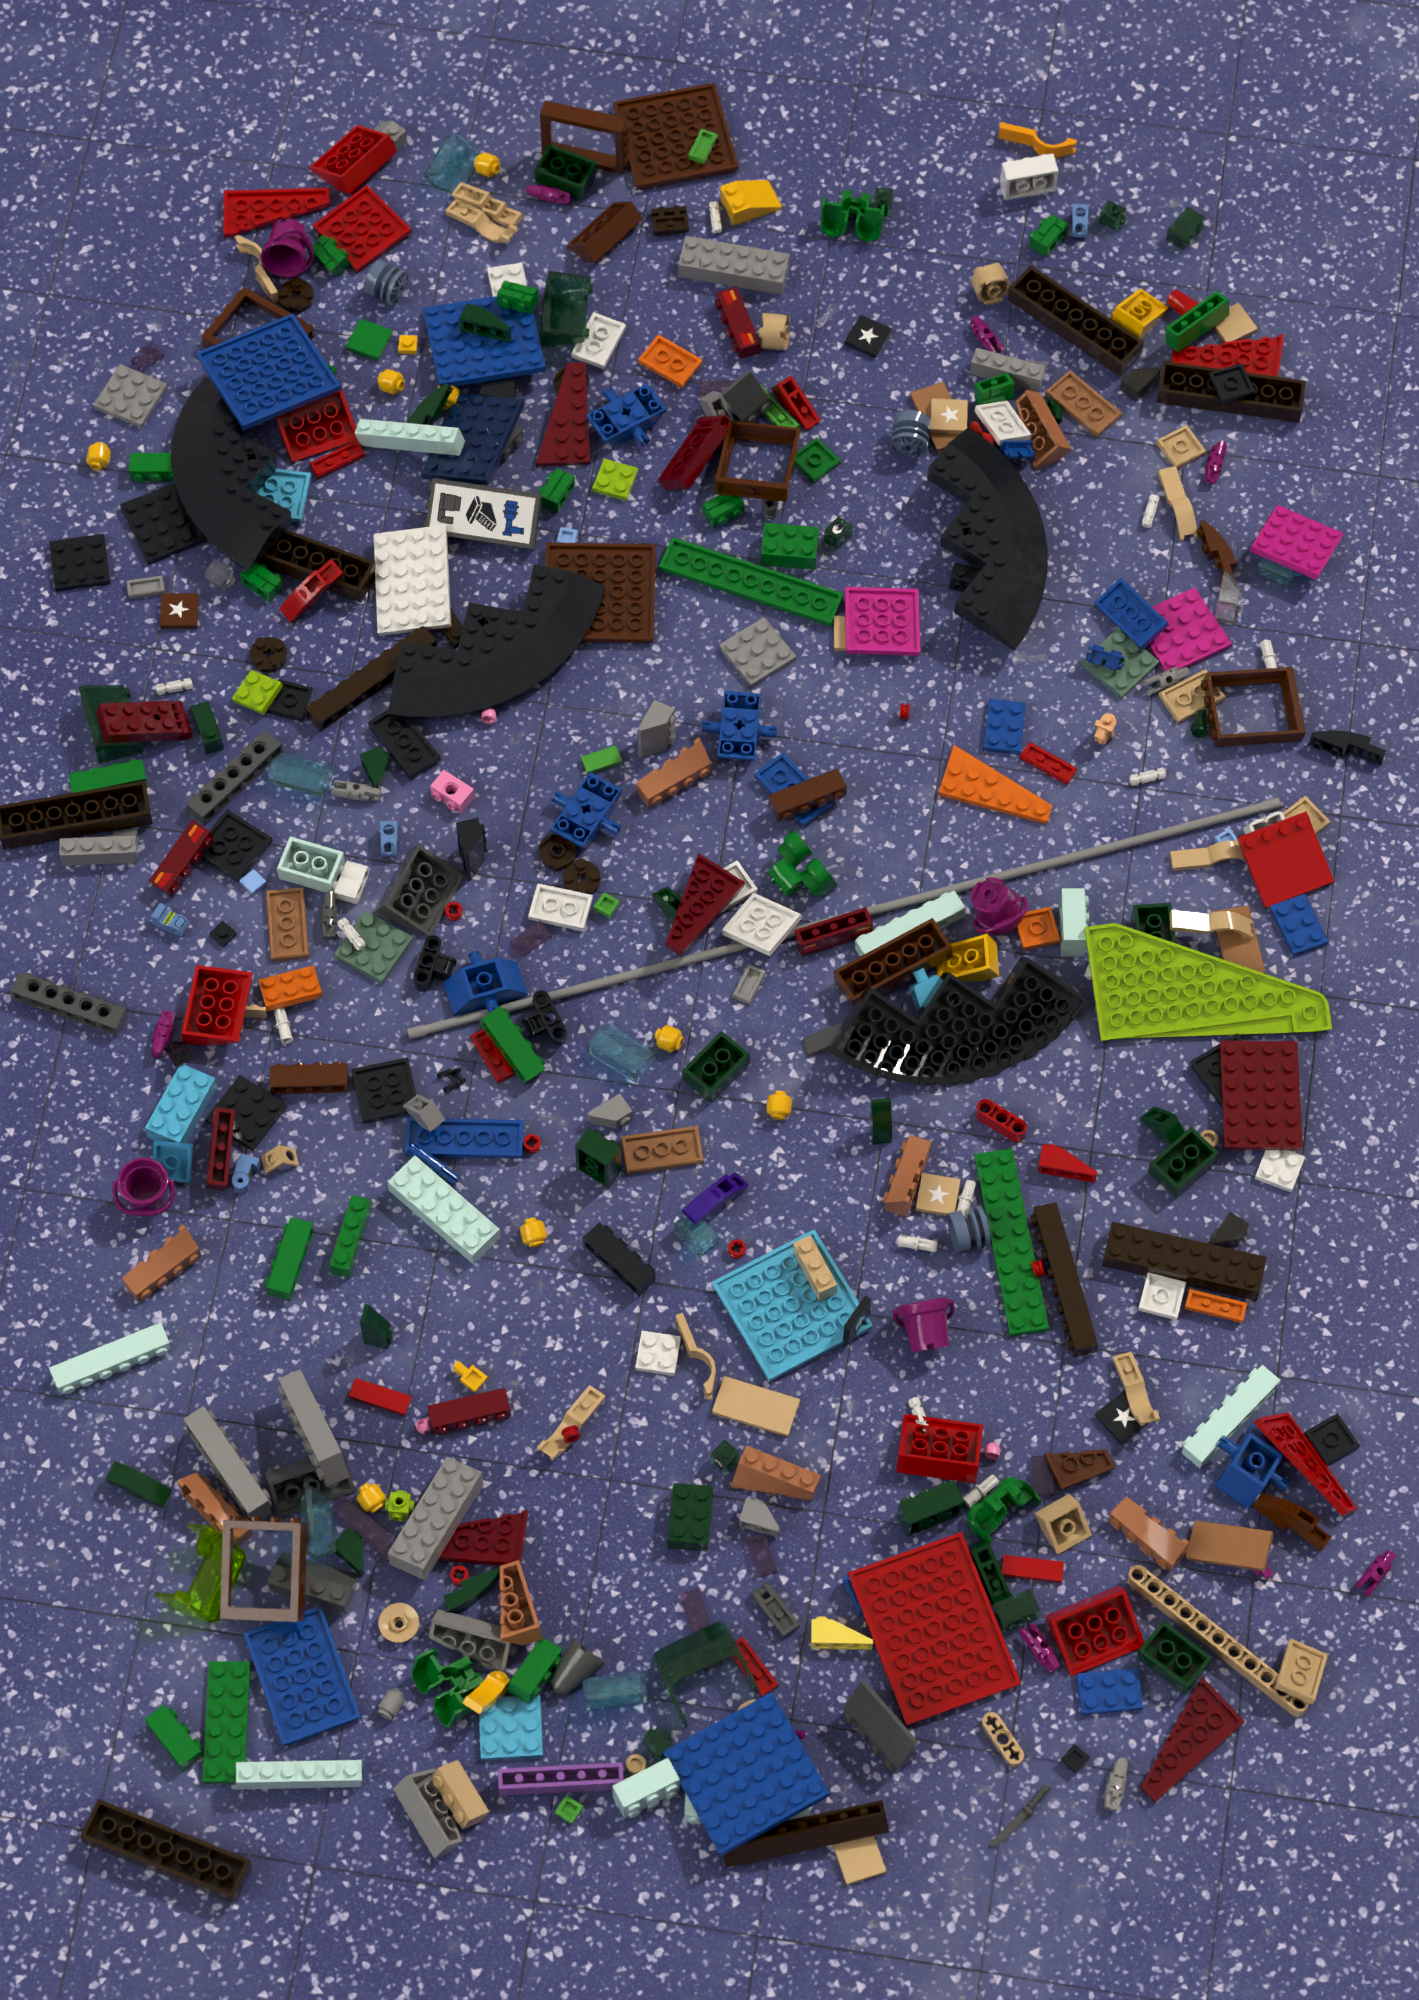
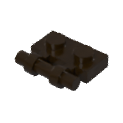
M673 205L670 208H663L661 206L658 209H651V216H656L652 217L654 236L688 233L687 214H682L687 213L686 206L679 207V205Z

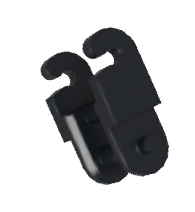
M455 1068L452 1071L447 1069L437 1074L438 1079L442 1075L443 1077L448 1076L452 1084L443 1088L444 1092H447V1089L452 1091L457 1089L458 1085L464 1084L466 1079L460 1075L461 1068ZM456 1075L458 1080L454 1081L452 1076Z

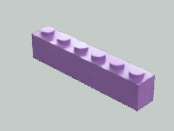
M623 1762L498 1769L500 1796L613 1790V1785L623 1781Z

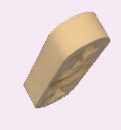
M994 1712L986 1713L982 1719V1728L1009 1766L1017 1767L1021 1765L1024 1759V1752L998 1714ZM989 1718L990 1720H996L995 1727L998 1731L994 1735L992 1734L995 1731L993 1726L987 1725ZM1004 1734L1008 1737L1009 1741L1007 1744L1002 1745L998 1743L997 1737ZM1011 1744H1013V1746L1011 1747L1012 1752L1014 1754H1019L1017 1761L1015 1759H1010L1011 1752L1008 1748L1011 1746Z

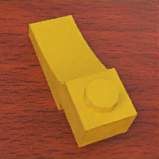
M495 1670L491 1672L472 1693L466 1696L463 1704L478 1714L483 1713L493 1707L497 1699L506 1694L510 1679L501 1671Z

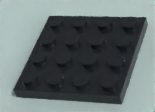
M174 483L120 504L125 519L148 565L207 542L206 536L197 530L190 516H187L186 509L179 500Z

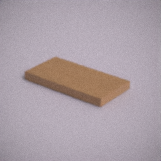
M1071 370L1045 391V395L1049 399H1053L1066 413L1097 438L1122 417V412Z
M944 382L910 392V397L916 410L926 414L930 419L932 399H952ZM930 433L929 437L938 453L959 434Z
M304 887L266 891L271 962L309 958Z
M1249 905L1211 911V913L1219 911L1235 912L1252 920ZM1253 924L1251 925L1252 939H1244L1241 934L1232 930L1215 931L1223 960L1266 974Z
M698 1126L621 1136L627 1174L704 1164Z
M1195 1520L1186 1559L1265 1572L1274 1534L1272 1531Z

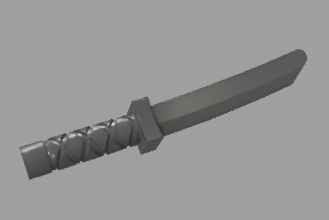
M1043 1784L1027 1805L1024 1804L1022 1806L1021 1812L990 1842V1847L1001 1845L1028 1816H1032L1034 1808L1050 1790L1046 1784Z

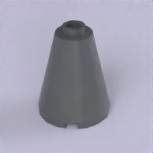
M573 1638L550 1681L552 1684L551 1689L559 1696L562 1693L566 1696L602 1668L605 1663Z

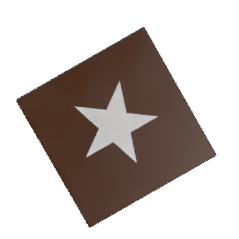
M198 593L161 594V629L198 628Z

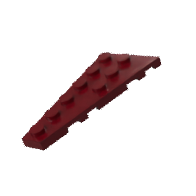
M586 362L567 363L538 455L536 467L590 464L589 425L586 418L588 414Z
M698 853L665 947L682 956L742 890L745 882Z
M528 1510L514 1515H510V1513L505 1514L500 1518H485L459 1524L437 1561L502 1566L519 1560L521 1564L529 1514Z
M1201 1677L1141 1785V1789L1154 1803L1163 1797L1245 1722L1203 1677Z

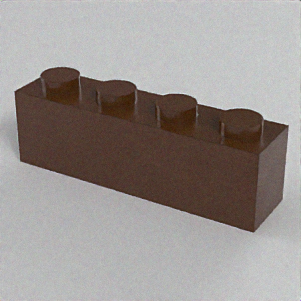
M837 768L769 795V806L777 822L787 821L793 816L805 814L815 807H823L833 800H841L846 796L847 786Z
M316 1062L307 1065L304 1063H296L294 1065L279 1063L275 1066H270L271 1094L349 1092L348 1064L343 1062H334L333 1064Z

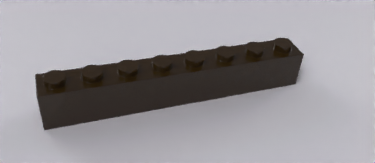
M424 626L414 629L405 639H400L395 646L383 651L375 660H370L361 670H356L351 677L339 682L331 691H326L317 701H312L306 708L307 718L322 732L394 681L402 641L437 647V640Z
M1057 1202L1034 1207L1033 1214L1030 1215L1031 1222L1037 1228V1243L1042 1245L1041 1257L1043 1262L1046 1261L1047 1263L1046 1274L1053 1283L1051 1291L1053 1297H1057L1058 1304H1056L1058 1315H1062L1063 1322H1061L1062 1329L1069 1338L1067 1340L1068 1350L1073 1352L1074 1357L1096 1353L1098 1341Z
M883 1800L784 1821L723 1855L726 1868L889 1833Z

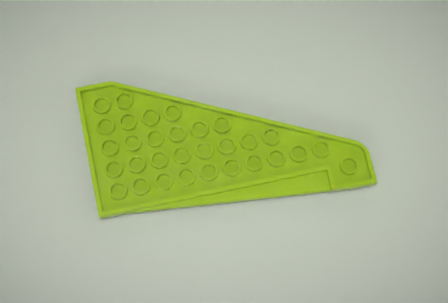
M1117 923L1084 927L1100 1041L1131 1038L1306 1033L1332 1029L1328 1001L1317 991Z

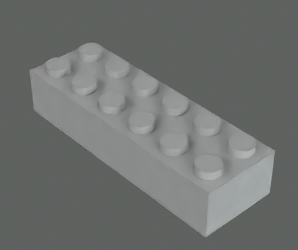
M685 236L678 263V277L783 295L789 270L790 254Z
M301 1370L279 1378L281 1387L278 1388L281 1398H285L282 1400L283 1406L286 1411L291 1412L288 1415L292 1424L298 1426L295 1428L299 1439L304 1440L302 1444L306 1453L311 1454L309 1458L313 1467L318 1468L315 1470L319 1480L324 1479L328 1487L348 1478L349 1474L342 1452Z
M203 1406L184 1418L188 1435L243 1515L248 1520L250 1516L262 1517L263 1520L271 1515L272 1502L270 1501V1495L265 1488L262 1490L259 1485L260 1481L255 1473L251 1474L248 1469L249 1465L244 1457L240 1458L235 1444L232 1441L229 1443L226 1431L222 1426H218L211 1410L207 1411Z
M446 1457L388 1552L390 1565L420 1579H427L484 1485L481 1471Z

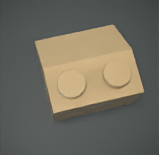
M1070 1494L1035 1512L1042 1532L1057 1554L1092 1536L1080 1503Z

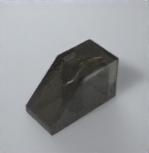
M1159 368L1132 369L1128 374L1125 373L1122 376L1120 391L1137 402L1159 380L1161 370Z
M1229 1212L1208 1244L1226 1248L1237 1247L1241 1241L1245 1242L1248 1238L1250 1224Z

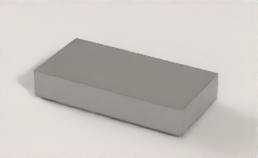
M163 575L126 581L129 600L165 594Z
M748 964L732 998L750 1005L766 975V971Z

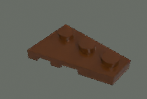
M1107 1449L1074 1453H1044L1043 1455L1060 1491L1116 1468Z

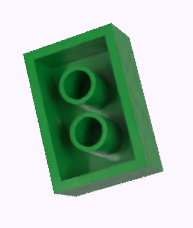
M764 523L761 565L815 570L819 527Z

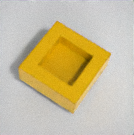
M400 335L399 354L417 355L418 336Z

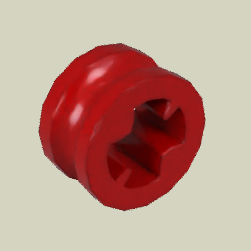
M900 703L899 720H902V718L909 720L910 703H907V705Z
M450 902L446 905L445 913L447 919L457 921L462 917V906L458 902ZM451 909H454V910L457 909V913L454 914V912H453V913L451 914L450 910H451Z
M535 1134L527 1135L523 1140L524 1150L530 1154L537 1153L541 1148L540 1138ZM530 1141L536 1143L534 1147H530Z
M734 1239L729 1243L728 1254L730 1257L740 1259L745 1255L746 1246L742 1240ZM734 1246L741 1247L739 1253H735Z
M1039 1259L1038 1262L1032 1261L1035 1277L1039 1278L1040 1275L1046 1276L1042 1259Z
M568 1426L561 1431L565 1443H574L581 1438L578 1426Z
M458 1565L452 1568L450 1572L452 1583L461 1586L460 1581L469 1578L468 1570L464 1566ZM457 1572L465 1574L461 1580L454 1577H456Z

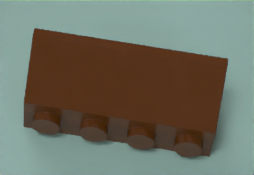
M632 201L613 202L569 242L566 247L585 262L597 263L606 252L611 251L615 247L614 244L627 236V232L635 229L639 225L638 222L643 218Z

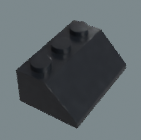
M478 817L456 823L458 849L467 881L473 879L485 860L484 853L487 852L485 828L483 824L479 823Z

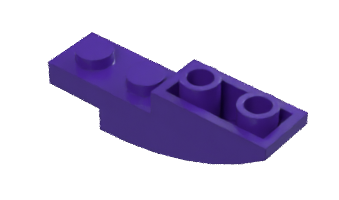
M736 1172L729 1176L726 1174L692 1200L682 1210V1213L696 1225L720 1210L723 1204L744 1192L749 1185Z

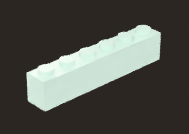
M360 419L355 431L360 445L364 447L460 456L465 443L460 429L454 427Z
M955 891L944 893L938 899L928 901L922 907L912 909L906 915L900 918L896 917L890 923L878 926L868 934L860 935L855 940V950L861 957L931 918L942 929L964 918L966 907Z
M160 1322L49 1367L59 1394L66 1395L74 1392L75 1389L81 1386H90L96 1380L107 1379L113 1373L126 1371L135 1364H144L152 1357L163 1356L171 1350V1346Z
M1262 1365L1259 1369L1254 1368L1248 1375L1249 1379L1245 1383L1242 1381L1236 1387V1393L1232 1397L1228 1395L1222 1402L1223 1406L1219 1410L1215 1409L1209 1415L1210 1420L1206 1424L1202 1422L1196 1429L1197 1433L1193 1437L1189 1436L1183 1442L1182 1454L1199 1469L1219 1450L1216 1443H1219L1220 1437L1224 1435L1229 1439L1279 1387L1281 1380L1265 1366Z
M361 1760L236 1762V1789L361 1787L362 1783Z

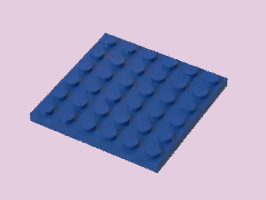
M497 296L423 308L439 387L444 384L461 386L546 372L533 312L529 314L520 313L509 308L504 309L498 306ZM466 304L484 307L511 328V343L460 331L459 317Z
M294 314L196 353L199 363L243 430L341 391L340 383Z
M772 1692L663 1752L665 1757L670 1760L680 1779L682 1788L720 1857L831 1796Z

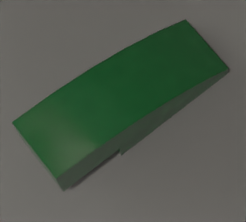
M444 384L433 391L418 405L407 423L428 425L431 418L437 421L453 388L448 384Z
M891 1098L871 1100L870 1133L872 1145L892 1143Z
M114 1461L106 1477L108 1484L125 1490L127 1494L161 1508H164L172 1492V1489L155 1479L117 1461Z
M499 1568L460 1581V1590L443 1595L447 1611L454 1614L459 1613L484 1597L500 1579Z

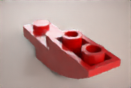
M330 559L318 571L315 570L285 600L279 610L292 623L318 600L317 597L338 580L344 572Z

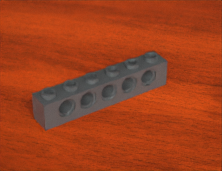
M266 730L262 734H258L249 746L244 747L235 759L233 758L228 762L227 767L216 773L212 781L204 784L198 794L190 797L187 802L188 813L205 826L283 753L282 743Z
M19 972L10 991L13 1000L115 1036H119L127 1019L126 1010L119 1004L107 1003L102 998L90 997L85 992L73 991L68 986L56 985L48 979H39L31 973ZM34 988L38 989L36 992H31ZM50 995H56L54 998H48ZM68 1001H74L72 1004H66ZM85 1007H91L90 1010H83ZM103 1013H109L106 1017L101 1016Z

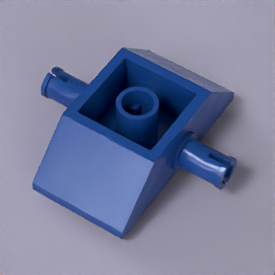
M646 383L618 397L612 387L606 388L603 391V395L609 403L586 415V418L604 443L621 445L635 437L641 447L648 445L650 439L644 432L650 430L667 411L653 389Z
M724 691L721 720L719 722L702 721V733H718L720 735L718 758L755 761L758 738H776L777 726H762L759 723L761 694Z
M589 772L573 797L569 798L556 791V795L553 794L551 802L564 807V810L550 831L582 848L593 843L602 828L617 836V831L620 832L622 825L609 818L613 814L622 789Z
M477 950L475 951L476 958L473 951L468 955L472 965L460 968L443 983L454 1016L487 1007L488 1013H491L498 1008L499 1003L528 995L517 962L501 958L483 961L480 951Z
M1255 1421L1251 1422L1238 1445L1227 1439L1224 1435L1218 1440L1219 1443H1216L1217 1447L1230 1455V1460L1214 1487L1246 1509L1258 1497L1268 1481L1282 1491L1290 1482L1289 1479L1275 1471L1284 1454L1254 1424Z

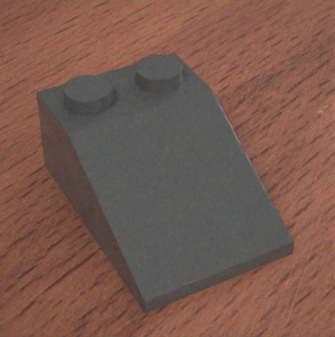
M747 370L721 393L731 413L739 422L755 423L757 418L761 414L768 412L773 405L750 370Z

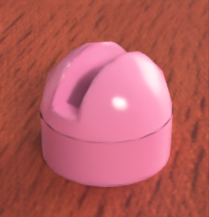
M488 708L483 711L481 720L487 724L495 723V710Z
M428 1417L422 1418L414 1424L417 1431L425 1435L424 1431L430 1432L432 1429Z
M994 1442L987 1444L984 1456L989 1459L1000 1458L1001 1451L999 1445Z

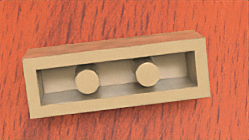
M810 1235L794 1242L793 1254L818 1301L837 1294V1283L812 1236Z
M458 1760L439 1767L432 1775L431 1779L434 1786L440 1792L444 1803L449 1807L455 1821L462 1830L483 1821L489 1810Z

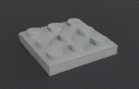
M119 364L94 403V409L143 428L168 386L165 382Z
M765 617L719 644V649L751 688L796 660V655Z

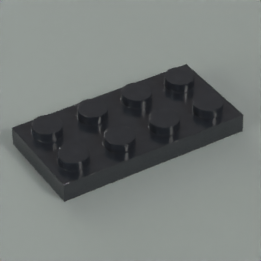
M387 710L368 722V727L409 779H412L441 760V756L410 718L388 716Z

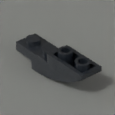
M1334 730L1313 732L1309 741V745L1315 749L1327 751L1333 756L1344 758L1346 752L1354 757H1361L1373 764L1382 765L1386 750L1370 744L1371 737L1353 732Z

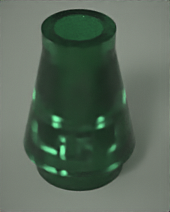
M1205 710L1197 711L1191 726V732L1194 737L1204 738L1209 733L1208 712Z

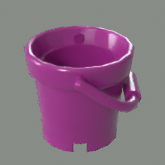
M286 219V222L278 220L273 225L269 240L264 245L260 255L261 263L267 271L279 277H291L293 279L309 269L313 262L314 248L307 232L304 231L305 227L297 220ZM305 248H306L307 252H309V260H308V262H307V256H306Z
M988 877L986 881L976 883L972 889L971 900L976 915L972 924L978 933L994 935L1009 933L1020 924L1023 915L1028 910L1027 898L1025 896L1020 898L1015 891L1009 889L998 878Z
M142 1157L131 1160L121 1169L117 1181L112 1182L113 1198L116 1206L122 1212L134 1215L135 1217L161 1214L168 1210L174 1202V1180L169 1179L164 1166L152 1158ZM169 1184H170V1196H169V1200H168V1202H167V1201H166V1198H167V1189H168ZM117 1186L120 1194L129 1203L132 1210L125 1208L119 1202Z
M947 1297L910 1303L897 1306V1309L892 1311L893 1320L896 1325L906 1330L912 1352L950 1346L947 1320L953 1316L955 1311L953 1299L948 1300ZM950 1306V1312L947 1314L946 1309ZM898 1316L903 1319V1322L898 1319Z

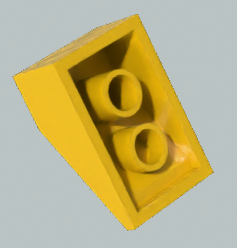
M769 180L734 181L720 186V200L733 226L782 209Z
M1140 288L1115 307L1110 319L1139 339H1142L1168 311L1169 307Z
M988 934L951 943L953 958L937 966L939 978L945 972H950L962 982L985 981L999 977L997 942Z

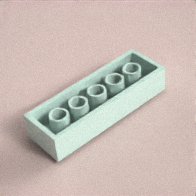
M414 1156L388 1181L389 1191L472 1264L476 1263L500 1239V1229L418 1157Z

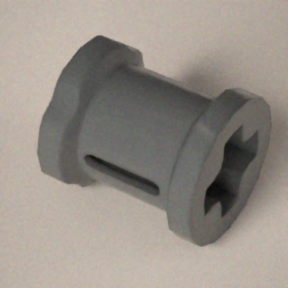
M763 499L762 515L764 518L771 520L777 517L778 501Z

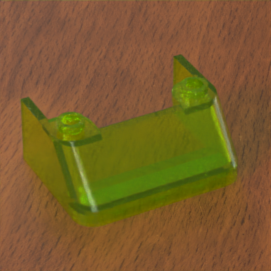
M188 1523L186 1527L199 1535L196 1551L203 1558V1561L188 1593L181 1590L175 1591L173 1594L155 1592L154 1596L178 1612L204 1622L214 1623L220 1617L223 1535L209 1525ZM234 1543L232 1589L246 1560L245 1552Z

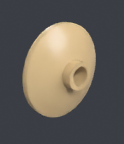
M391 1604L380 1614L378 1621L379 1630L391 1642H406L413 1638L419 1629L418 1614L414 1608L407 1604ZM398 1622L403 1623L401 1628L396 1627Z

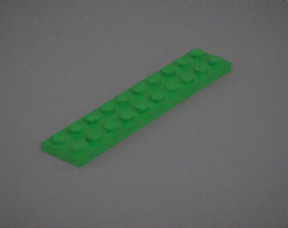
M674 537L671 538L659 565L660 571L830 627L844 597V593Z
M1013 1148L974 1154L984 1211L990 1226L991 1246L1009 1336L1049 1331L1039 1278L1035 1277L1032 1268V1261H1035Z

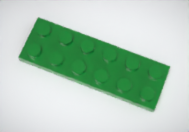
M209 1661L203 1784H236V1762H246L250 1661Z

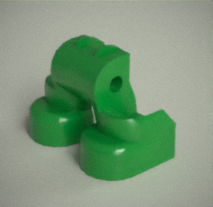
M844 190L840 203L828 202V197H824L821 208V230L827 236L839 237L846 231L848 215L857 216L855 232L858 238L866 242L876 241L882 232L885 205H882L881 209L871 208V194L864 191L861 198L852 197V190Z
M795 830L784 837V842L777 848V851L784 858L774 864L769 870V875L772 878L771 882L778 885L780 893H784L787 898H790L806 885L814 897L819 898L826 896L838 886L817 857L806 865V870L799 873L796 867L813 853Z
M1015 1477L1005 1478L1000 1482L998 1488L983 1499L981 1503H976L969 1509L967 1525L980 1541L989 1542L991 1545L990 1534L1001 1526L1000 1524L1007 1516L1010 1505L1014 1504L1021 1509L1032 1500L1039 1506L1041 1498L1028 1483Z
M430 1649L416 1657L411 1668V1675L418 1690L425 1695L438 1689L443 1682L449 1681L453 1688L436 1696L433 1702V1708L438 1720L444 1727L449 1728L459 1723L463 1716L472 1712V1709L464 1705L463 1701L484 1680L480 1673H474L472 1670L474 1664L468 1656L442 1667L437 1660L439 1649Z

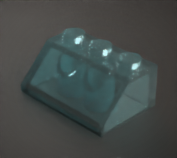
M459 133L446 136L423 177L435 188L452 194L460 182L467 183L475 169L474 160L480 153Z
M282 752L272 761L268 782L273 783L276 787H288L294 792H306L312 797H322L327 792L336 766Z
M611 1023L598 1029L588 1042V1054L635 1083L657 1055L656 1051Z
M307 1484L301 1498L300 1513L302 1522H307L306 1555L317 1561L336 1552L332 1499Z
M632 1671L623 1676L611 1674L603 1679L591 1677L586 1679V1681H582L586 1711L647 1702L644 1673H639L638 1671Z

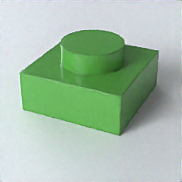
M604 892L594 905V910L610 919L619 907L620 901Z
M566 1795L556 1809L555 1815L573 1825L584 1809V1806Z

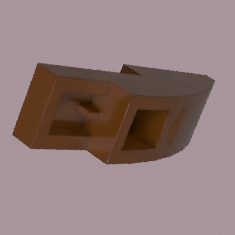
M1201 520L1199 528H1197L1198 539L1202 540V552L1206 554L1208 561L1214 560L1215 568L1219 570V581L1224 585L1225 590L1233 589L1235 581L1233 572L1237 564L1235 557L1220 533L1205 520Z
M1260 1494L1252 1505L1260 1514L1271 1520L1275 1526L1280 1527L1283 1531L1289 1526L1296 1534L1302 1536L1320 1552L1331 1538L1330 1535L1316 1525L1320 1520L1319 1518L1290 1501L1272 1495Z

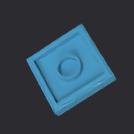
M154 1140L152 1159L164 1166L169 1179L174 1180V1182L190 1183L193 1144Z

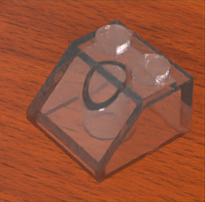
M1226 571L1223 573L1215 618L1218 622L1236 625L1237 618L1241 619L1245 598H1242L1243 590Z

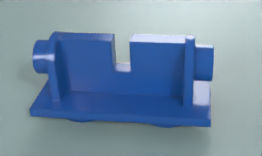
M1003 441L999 448V451L1007 459H1018L1019 456L1021 459H1031L1035 456L1034 450L1031 449L1033 441Z
M1098 645L1088 647L1091 653H1087L1085 660H1088V663L1101 666L1104 659L1106 660L1104 667L1115 671L1122 669L1123 663L1120 660H1125V657L1121 656V652L1115 650L1107 652L1104 651V647Z

